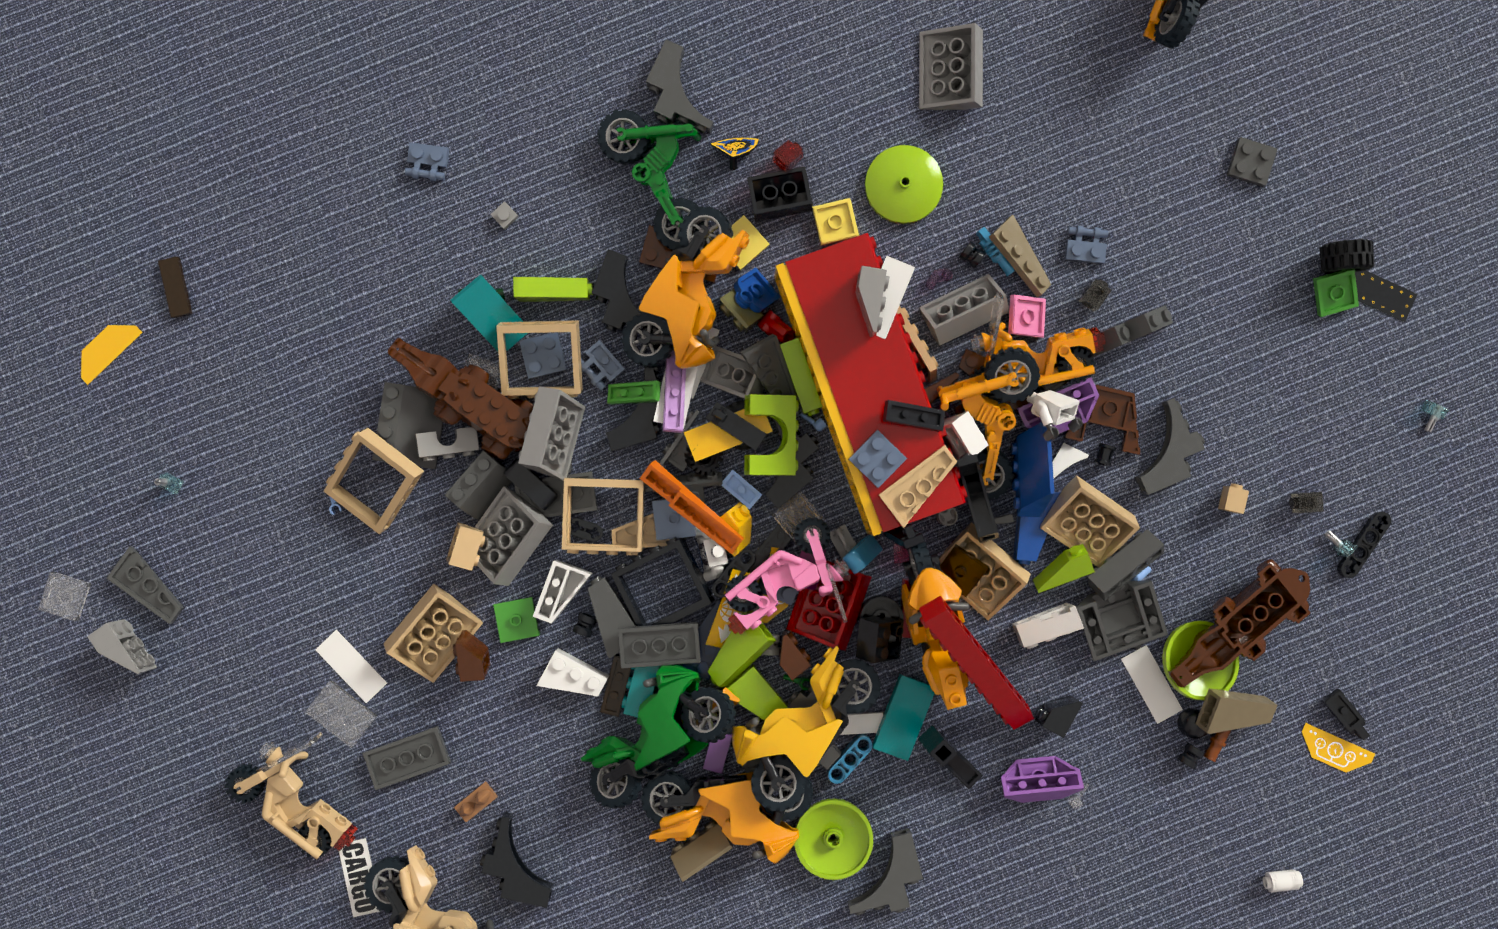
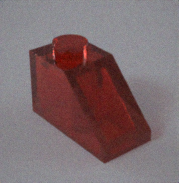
M788 140L773 152V163L782 171L793 169L803 158V149L796 142L792 143Z

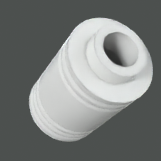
M1294 869L1266 872L1265 877H1263V885L1271 893L1299 890L1303 886V878L1301 873Z

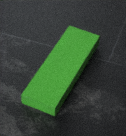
M644 381L608 384L607 404L660 401L661 382Z

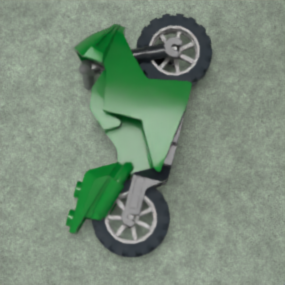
M679 665L661 666L656 673V677L643 682L646 688L658 685L659 691L657 694L650 695L639 706L637 723L642 726L639 741L634 744L623 737L608 736L601 741V744L587 750V754L581 757L583 762H591L595 767L591 771L590 776L592 777L589 780V784L592 787L591 793L595 796L594 799L597 802H601L600 805L609 808L629 806L639 796L638 792L642 789L640 785L643 782V778L655 780L658 776H665L667 774L666 770L677 767L683 761L698 754L708 746V743L718 742L717 740H723L725 735L731 732L732 725L734 726L735 724L734 716H736V710L733 709L734 703L729 699V695L721 690L710 687L699 688L698 691L700 682L698 672ZM713 701L717 704V707L712 709ZM708 722L709 730H703ZM614 788L616 790V796L611 795Z

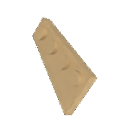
M943 445L878 495L903 528L957 463V460L948 448Z

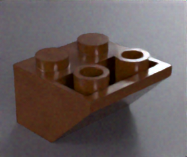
M462 630L460 636L457 637L456 644L453 645V654L457 656L458 662L455 666L456 675H459L460 682L484 680L490 668L488 646L467 630Z
M783 631L779 663L791 680H794L811 666L809 661L811 658L804 647L800 649L797 646L798 640L792 632L788 634L786 631Z

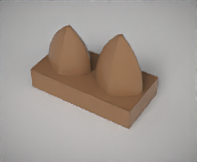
M485 781L454 808L463 820L468 822L498 796Z

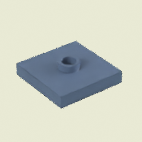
M666 499L652 501L656 540L696 536L695 526L669 507V501Z

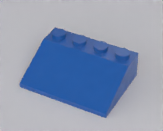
M1042 422L1018 435L1014 443H1011L1010 452L1011 455H1014V461H1012L1011 466L1013 469L1012 473H1015L1012 489L1016 491L1013 507L1017 509V516L1041 517L1055 494L1051 440L1046 441L1044 439L1043 433L1047 428L1043 426Z

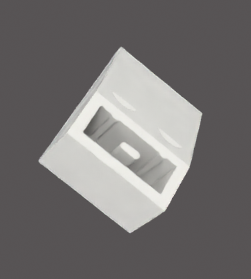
M968 411L944 419L947 436L942 438L944 445L947 448L950 447L955 459H960L965 454H978L988 446L984 435L980 432L974 418Z

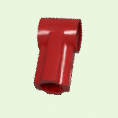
M771 310L757 324L767 335H776L781 343L794 339L795 331L782 322Z

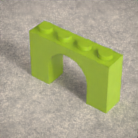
M745 395V415L773 418L781 427L782 441L779 448L772 454L744 455V475H796L798 470V461L796 460L798 440H796V432L799 427L798 420H796V412L798 411L799 403L795 395Z

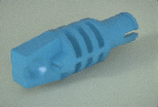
M985 227L981 228L976 233L981 241L979 243L993 263H998L1008 277L1015 271L1014 268L989 238L991 234Z

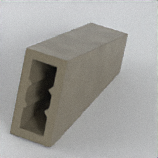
M1209 688L1195 724L1207 734L1271 723L1278 705L1266 696Z

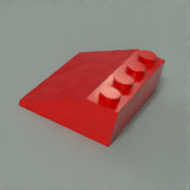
M826 560L827 571L829 565H832L834 569L838 566L843 572L840 575L843 581H831L833 591L824 597L819 595V588L824 586L821 578L816 590L805 588L799 591L786 629L829 647L835 648L837 646L839 650L846 651L872 577L860 572L853 574L851 569Z

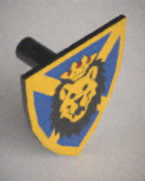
M726 139L711 143V146L729 156L730 170H736L737 159L748 156L757 147L759 139Z

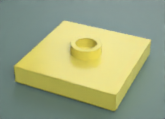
M850 198L812 207L821 246L859 236Z
M744 215L731 227L733 230L732 239L742 230L750 235L748 238L749 244L746 249H742L739 255V262L736 265L740 271L770 245Z

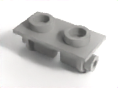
M845 524L830 532V539L841 558H843L856 543Z

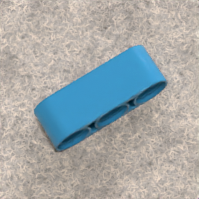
M868 535L858 542L842 559L853 574H856L865 568L883 548L874 536Z
M856 735L842 750L841 756L827 770L831 782L835 784L843 782L872 749V742L868 735ZM862 739L868 741V745L865 748L858 747V742ZM848 754L855 756L854 761L850 763L846 762L844 758ZM840 769L842 773L839 777H833L831 775L832 770Z

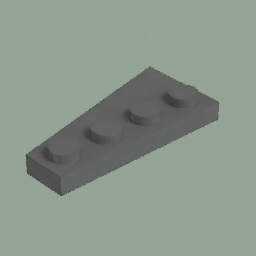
M129 546L107 579L168 624H173L184 607L133 546Z

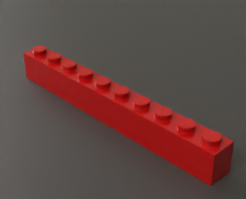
M941 595L919 608L922 615L920 621L924 628L927 629L929 627L934 640L939 639L942 649L944 651L948 650L951 660L953 662L957 661L961 672H966L970 683H975L977 691L983 694L989 705L992 704L994 711L997 715L1000 714L1005 725L1009 724L1015 730L1034 719L1026 701Z

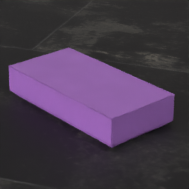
M726 734L723 740H717L718 742L709 743L703 769L722 774L732 734Z

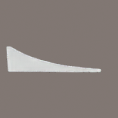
M1063 443L1053 460V477L1058 476L1072 464L1088 458L1089 455Z

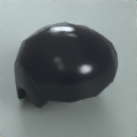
M1187 708L1180 713L1177 720L1178 729L1181 733L1193 739H1200L1207 735L1204 730L1195 724L1200 713L1199 709Z

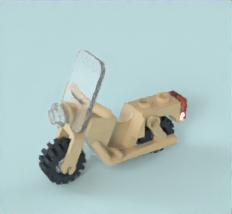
M322 732L309 737L283 753L280 747L277 748L274 742L264 744L259 751L261 754L259 758L261 760L265 759L267 764L259 769L257 766L252 768V764L247 766L242 764L228 774V777L225 779L227 783L224 785L225 788H229L226 791L227 795L231 793L232 796L230 798H236L235 802L237 803L242 800V804L254 800L263 792V787L266 786L262 818L297 844L298 849L302 848L301 852L303 854L307 852L306 856H313L316 860L326 854L333 846L338 851H341L345 845L349 847L356 839L354 834L358 830L346 817L338 813L322 799L307 807L299 801L298 793L299 789L303 786V782L289 766L295 760L308 758V753L303 750L323 736ZM295 826L299 831H295L292 827Z

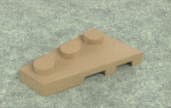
M654 514L645 516L643 548L656 547L658 545L660 547L667 546L666 541L670 539L656 540ZM637 520L612 530V544L636 545Z

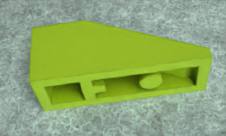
M1083 544L1075 545L1063 551L1037 575L1033 582L1038 593L1094 573L1095 571Z

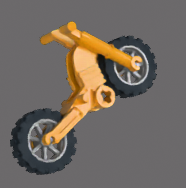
M1008 347L1007 350L1001 349L996 355L993 354L990 357V361H987L986 369L982 375L958 381L946 387L939 386L936 389L940 397L942 410H948L949 402L961 400L965 411H968L976 421L984 423L985 440L988 446L977 454L989 501L993 498H1000L1001 494L1004 495L1008 487H1011L1012 479L1014 478L1013 469L1008 457L1002 451L999 452L1003 432L1013 429L1016 425L1015 415L1007 401L1011 403H1017L1016 401L1018 400L1024 401L1025 397L1028 395L1030 397L1034 393L1033 390L1037 389L1039 385V367L1031 354L1023 351L1021 348L1013 349V347ZM1011 362H1018L1019 364L1014 369ZM1022 366H1024L1027 371V373L1017 372L1020 370ZM1018 377H1026L1022 384L1018 380ZM982 393H992L996 399L999 398L1002 402L1006 403L998 404V401L985 397ZM996 465L999 466L1001 471H995ZM994 476H1000L999 479L995 482Z

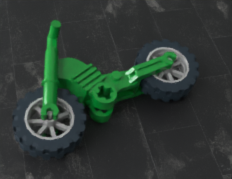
M627 109L613 111L611 115L605 116L606 119L601 121L600 130L598 129L597 131L599 136L597 141L601 151L616 163L632 164L636 160L642 159L644 153H647L649 150L648 146L656 141V146L643 159L645 162L638 163L633 167L632 175L642 185L651 187L655 197L662 206L656 211L657 215L653 220V228L657 239L671 250L683 248L680 245V239H678L679 226L684 221L680 210L688 212V216L691 210H697L699 206L689 199L672 198L665 173L673 165L679 151V144L676 139L692 137L695 141H700L702 136L689 123L648 127L646 121L634 111H628ZM625 123L632 124L629 129H625ZM621 124L620 128L614 129L617 125ZM612 132L616 133L617 138L611 140ZM621 141L618 150L615 149L612 144ZM624 145L630 148L627 151H622ZM669 219L673 226L667 228V221ZM705 221L699 223L698 226L701 228ZM696 227L694 228L692 235H694L697 231L699 232V230ZM677 228L674 238L671 237L668 232Z

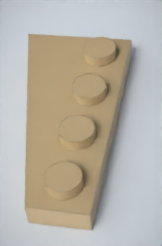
M899 305L897 314L901 313L905 325H902L904 333H909L912 342L909 346L912 352L917 351L919 365L922 369H927V379L929 383L937 380V367L939 365L934 356L930 357L928 354L929 348L926 342L919 339V331L915 324H910L907 310Z

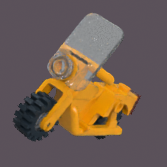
M996 292L988 333L983 332L978 336L974 334V339H970L973 351L977 350L978 354L984 350L987 352L984 367L980 366L979 370L975 369L974 374L971 373L970 378L984 373L986 363L991 360L990 357L993 354L996 355L1001 349L1007 350L1008 347H1013V349L1021 348L1023 351L1029 352L1035 359L1040 370L1038 386L1069 380L1070 383L1074 381L1080 383V380L1085 382L1086 377L1090 378L1091 374H1095L1094 358L1085 347L1089 348L1094 354L1104 351L1103 344H1106L1104 333H1100L1097 327L1091 329L1078 328L1072 333L1066 334L1062 332L1055 334L1054 337H1050L1047 340L1045 352L1036 353L1029 348L1024 340H1012V336L1003 331L1006 328V324L1000 323L1004 297L999 292ZM1011 362L1014 369L1019 364L1018 362ZM1022 366L1017 373H1027L1026 368ZM1018 377L1021 384L1026 377ZM982 393L985 397L998 401L992 393Z

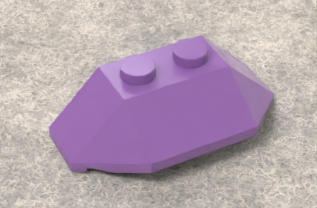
M1092 377L1086 379L1085 382L1081 381L1057 391L1060 394L1080 401L1075 416L1080 418L1083 424L1088 422L1099 397ZM1031 403L1017 408L1024 426L1029 429L1042 422L1040 417L1032 414L1033 404ZM1072 420L1056 426L1052 424V426L1056 427L1060 434L1069 430L1068 424Z
M1056 756L1015 760L1001 777L1004 798L1021 803L1062 799L1084 790L1080 769L1073 767Z

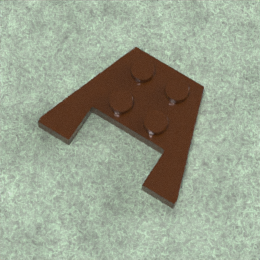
M1095 385L1099 397L1088 422L1084 423L1076 432H1072L1070 429L1067 430L1064 438L1082 442L1086 424L1092 423L1125 431L1121 451L1140 455L1135 393Z

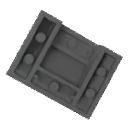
M1151 580L1129 581L1106 601L1096 592L1089 594L1076 607L1084 627L1083 631L1093 661L1168 635Z

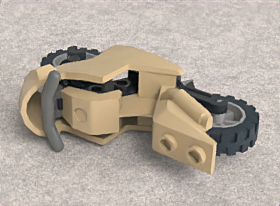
M417 845L407 850L409 862H407L406 858L401 859L399 856L386 857L373 865L365 876L364 889H366V898H369V903L372 906L375 905L377 910H385V913L392 912L389 925L393 929H477L476 922L468 912L449 910L448 912L435 911L426 904L437 885V878L435 877V870L431 865L427 864L424 859V852ZM388 870L389 879L383 876L382 873ZM393 870L399 874L393 876ZM379 879L384 882L381 887L379 886ZM492 920L486 921V929H494Z

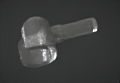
M1088 783L1083 785L1084 790L1069 798V804L1073 809L1078 810L1083 806L1080 798L1090 786Z

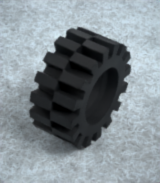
M686 447L688 453L684 454V457L687 458L685 462L689 468L701 475H704V473L709 475L710 471L714 473L716 471L715 467H720L718 462L723 460L720 457L723 456V452L709 456L703 463L695 462L692 452L688 447Z

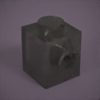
M1094 279L1078 301L1094 312L1100 308L1112 290L1108 288L1109 285L1105 281Z
M1322 492L1291 493L1289 505L1292 513L1324 511Z

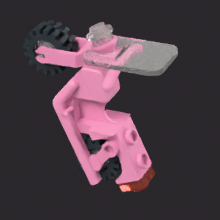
M817 517L803 519L796 526L794 533L795 542L799 549L807 554H813L816 564L786 551L779 550L748 576L739 575L728 582L725 589V598L733 609L746 612L751 611L757 606L760 607L751 614L740 615L735 612L728 618L730 621L728 626L734 634L739 632L740 635H743L750 628L752 630L756 629L762 623L760 619L765 615L770 617L778 610L776 608L778 605L776 594L779 588L788 586L797 591H802L817 583L820 578L824 586L819 588V595L824 597L833 591L843 624L848 622L835 582L843 581L845 576L848 577L850 574L847 571L850 568L843 560L840 562L835 560L833 566L826 563L823 550L829 545L830 530L822 519H817ZM761 577L768 597L762 596L761 587L757 582Z

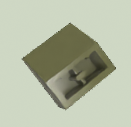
M733 289L720 298V310L727 318L731 316L734 319L733 324L740 332L743 330L747 333L760 322L764 315L761 312H753L750 308H741L735 301L736 292Z

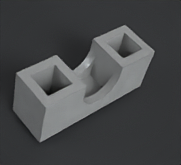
M472 427L455 429V442L450 446H444L439 443L436 431L415 434L418 459L423 458V462L433 461L435 456H443V459L455 458V454L463 453V456L475 455L474 451L479 450L477 430Z

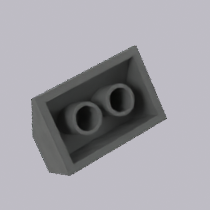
M482 451L447 491L445 496L458 508L479 521L503 486L508 487L512 481L503 474L507 467L486 451Z

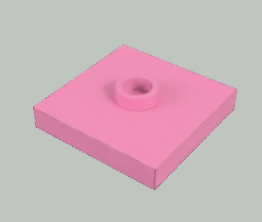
M1010 295L1008 333L1017 336L1044 338L1046 299Z

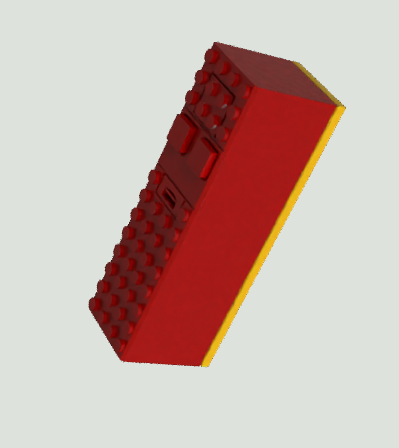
M865 233L787 261L785 265L784 263L776 265L774 279L792 329L795 331V337L799 338L822 404L821 409L866 533L875 536L881 534V532L884 533L901 526L878 495L944 445L942 437L947 436L944 426L943 431L938 432L883 422L884 406L887 400L932 407L923 388V383L926 382L922 370L918 372L916 366L919 363L915 351L911 352L909 344H912L908 332L904 333L902 325H905L902 314L896 313L886 339L876 336L877 332L873 337L869 336L855 293L858 273L861 266L881 269L883 261L881 256H876L875 249L877 245L874 237H869V234ZM876 430H879L907 458L879 488L848 460ZM953 467L934 489L933 493L921 505L916 514L909 520L908 524L966 503L965 498L968 495L965 487L960 486L958 482L961 476L957 467Z

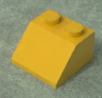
M741 502L721 516L728 525L744 538L732 555L734 557L751 541L752 516L749 509Z

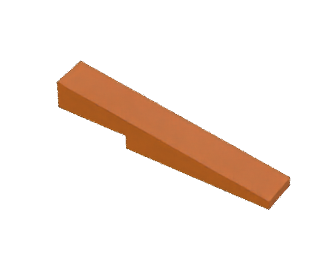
M656 460L649 464L639 478L669 501V507L729 553L733 554L744 538Z

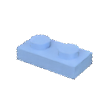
M733 469L722 481L723 484L721 486L748 509H751L762 496L758 490Z

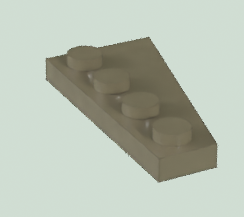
M1012 214L989 238L1034 295L1039 297L1052 284Z

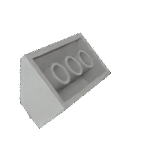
M989 274L919 307L932 336L939 346L1009 313L1006 294Z

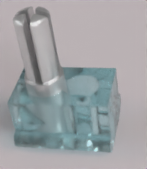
M1425 400L1421 411L1431 416L1424 430L1431 432L1438 419H1444L1449 409L1432 401Z
M165 473L161 474L159 479H155L154 484L177 495L184 481Z
M1331 531L1325 533V536L1334 543L1333 549L1337 552L1338 556L1349 557L1357 549V545L1352 544L1349 540L1339 539Z

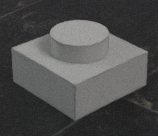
M505 201L490 214L505 230L519 217Z

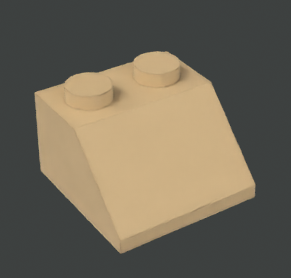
M457 522L446 558L448 564L472 571L473 566H477L479 561L478 549L479 547L482 548L485 542L484 532Z

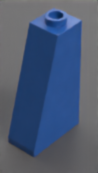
M1055 492L1041 517L1017 516L1013 559L1019 560V564L1030 565V561H1037L1047 533L1040 529V525L1061 492Z

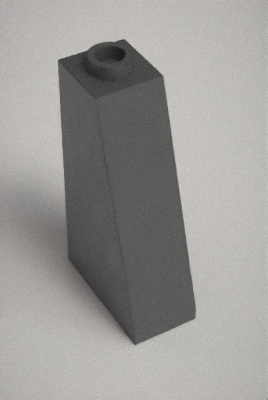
M598 576L590 582L592 586L588 587V592L605 650L610 659L620 652L618 628L635 627L637 625L608 578Z

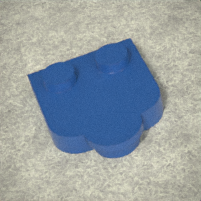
M757 268L749 271L734 283L736 303L741 308H750L756 313L762 312L781 298Z

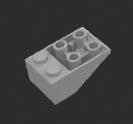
M861 266L855 293L869 336L873 337L876 332L881 330L883 318L879 317L885 307L886 297H883V291L885 292L888 288L890 276H886L887 270Z
M125 619L108 622L87 636L99 654L136 674L157 668L155 659L151 654L147 653L143 641L135 635L132 625Z

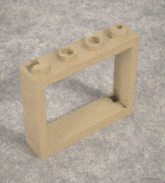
M579 320L500 322L496 326L502 395L508 396L510 399L519 398L522 395H527V398H535L539 388H509L505 333L571 332L574 386L547 388L559 389L570 397H577L578 394H581L583 384Z
M366 428L361 432L357 431L351 439L353 441L352 444L344 450L343 459L334 467L335 473L327 479V486L324 492L375 532L381 534L390 527L424 473V470L372 430ZM362 444L406 477L381 517L339 485Z
M564 478L562 550H567V553L579 554V550H587V554H598L599 551H606V555H618V551H626V555H638V552H642L645 483L641 480ZM572 486L638 488L636 545L570 543Z

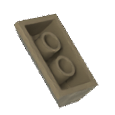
M715 820L708 822L704 826L705 829L701 832L695 831L693 836L689 837V840L685 843L679 842L672 848L673 851L670 857L682 882L733 848V843L722 832V827Z

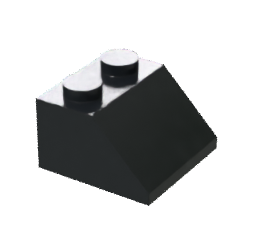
M1071 695L1045 702L1036 710L1035 721L1064 738L1083 703Z

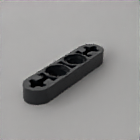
M1375 512L1370 516L1349 547L1350 550L1343 556L1337 566V571L1342 577L1353 578L1359 573L1391 524V517L1388 513ZM1378 517H1383V518H1382V521L1384 522L1383 524H1378V523H1379V520L1377 519ZM1369 531L1374 534V539L1371 542L1365 539V535ZM1358 547L1363 550L1361 558H1356L1354 555V551ZM1346 565L1350 566V573L1346 572V569L1344 568Z

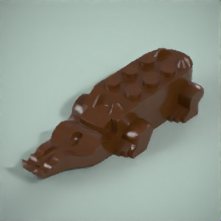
M397 338L388 349V355L407 370L416 388L437 400L433 409L435 410L434 416L449 425H455L462 420L483 435V441L481 442L483 446L481 449L494 458L505 459L511 452L522 450L524 434L528 429L529 416L534 406L527 400L523 401L520 398L513 399L512 401L487 384L489 374L478 366L469 364L468 367L465 366L458 371L449 360L441 355L421 351L404 342L401 338Z
M1272 559L1262 562L1256 568L1258 571V578L1233 599L1225 596L1214 604L1212 612L1214 613L1213 617L1216 624L1196 635L1186 655L1172 670L1168 671L1169 676L1175 681L1177 686L1185 687L1205 673L1223 670L1240 654L1247 659L1255 661L1266 650V641L1263 637L1285 619L1300 623L1311 613L1308 610L1309 603L1307 602L1310 594L1308 574L1305 571L1294 568H1280ZM1300 575L1303 577L1302 582L1299 581Z

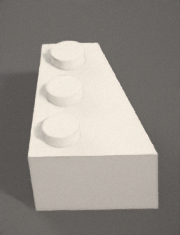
M554 560L533 617L553 623L593 573L560 560Z
M1069 603L1061 604L1012 623L1020 645L1024 648L1027 647V649L1038 646L1040 642L1052 641L1059 636L1084 629L1076 606Z
M558 648L555 650L536 686L599 696L609 675Z

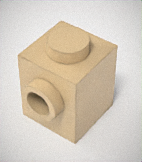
M1233 483L1230 486H1223L1218 509L1244 514L1249 491L1244 490L1242 485Z

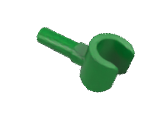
M784 674L783 679L799 684L803 690L809 689L802 686L804 681L810 682L807 677L791 680L788 675Z

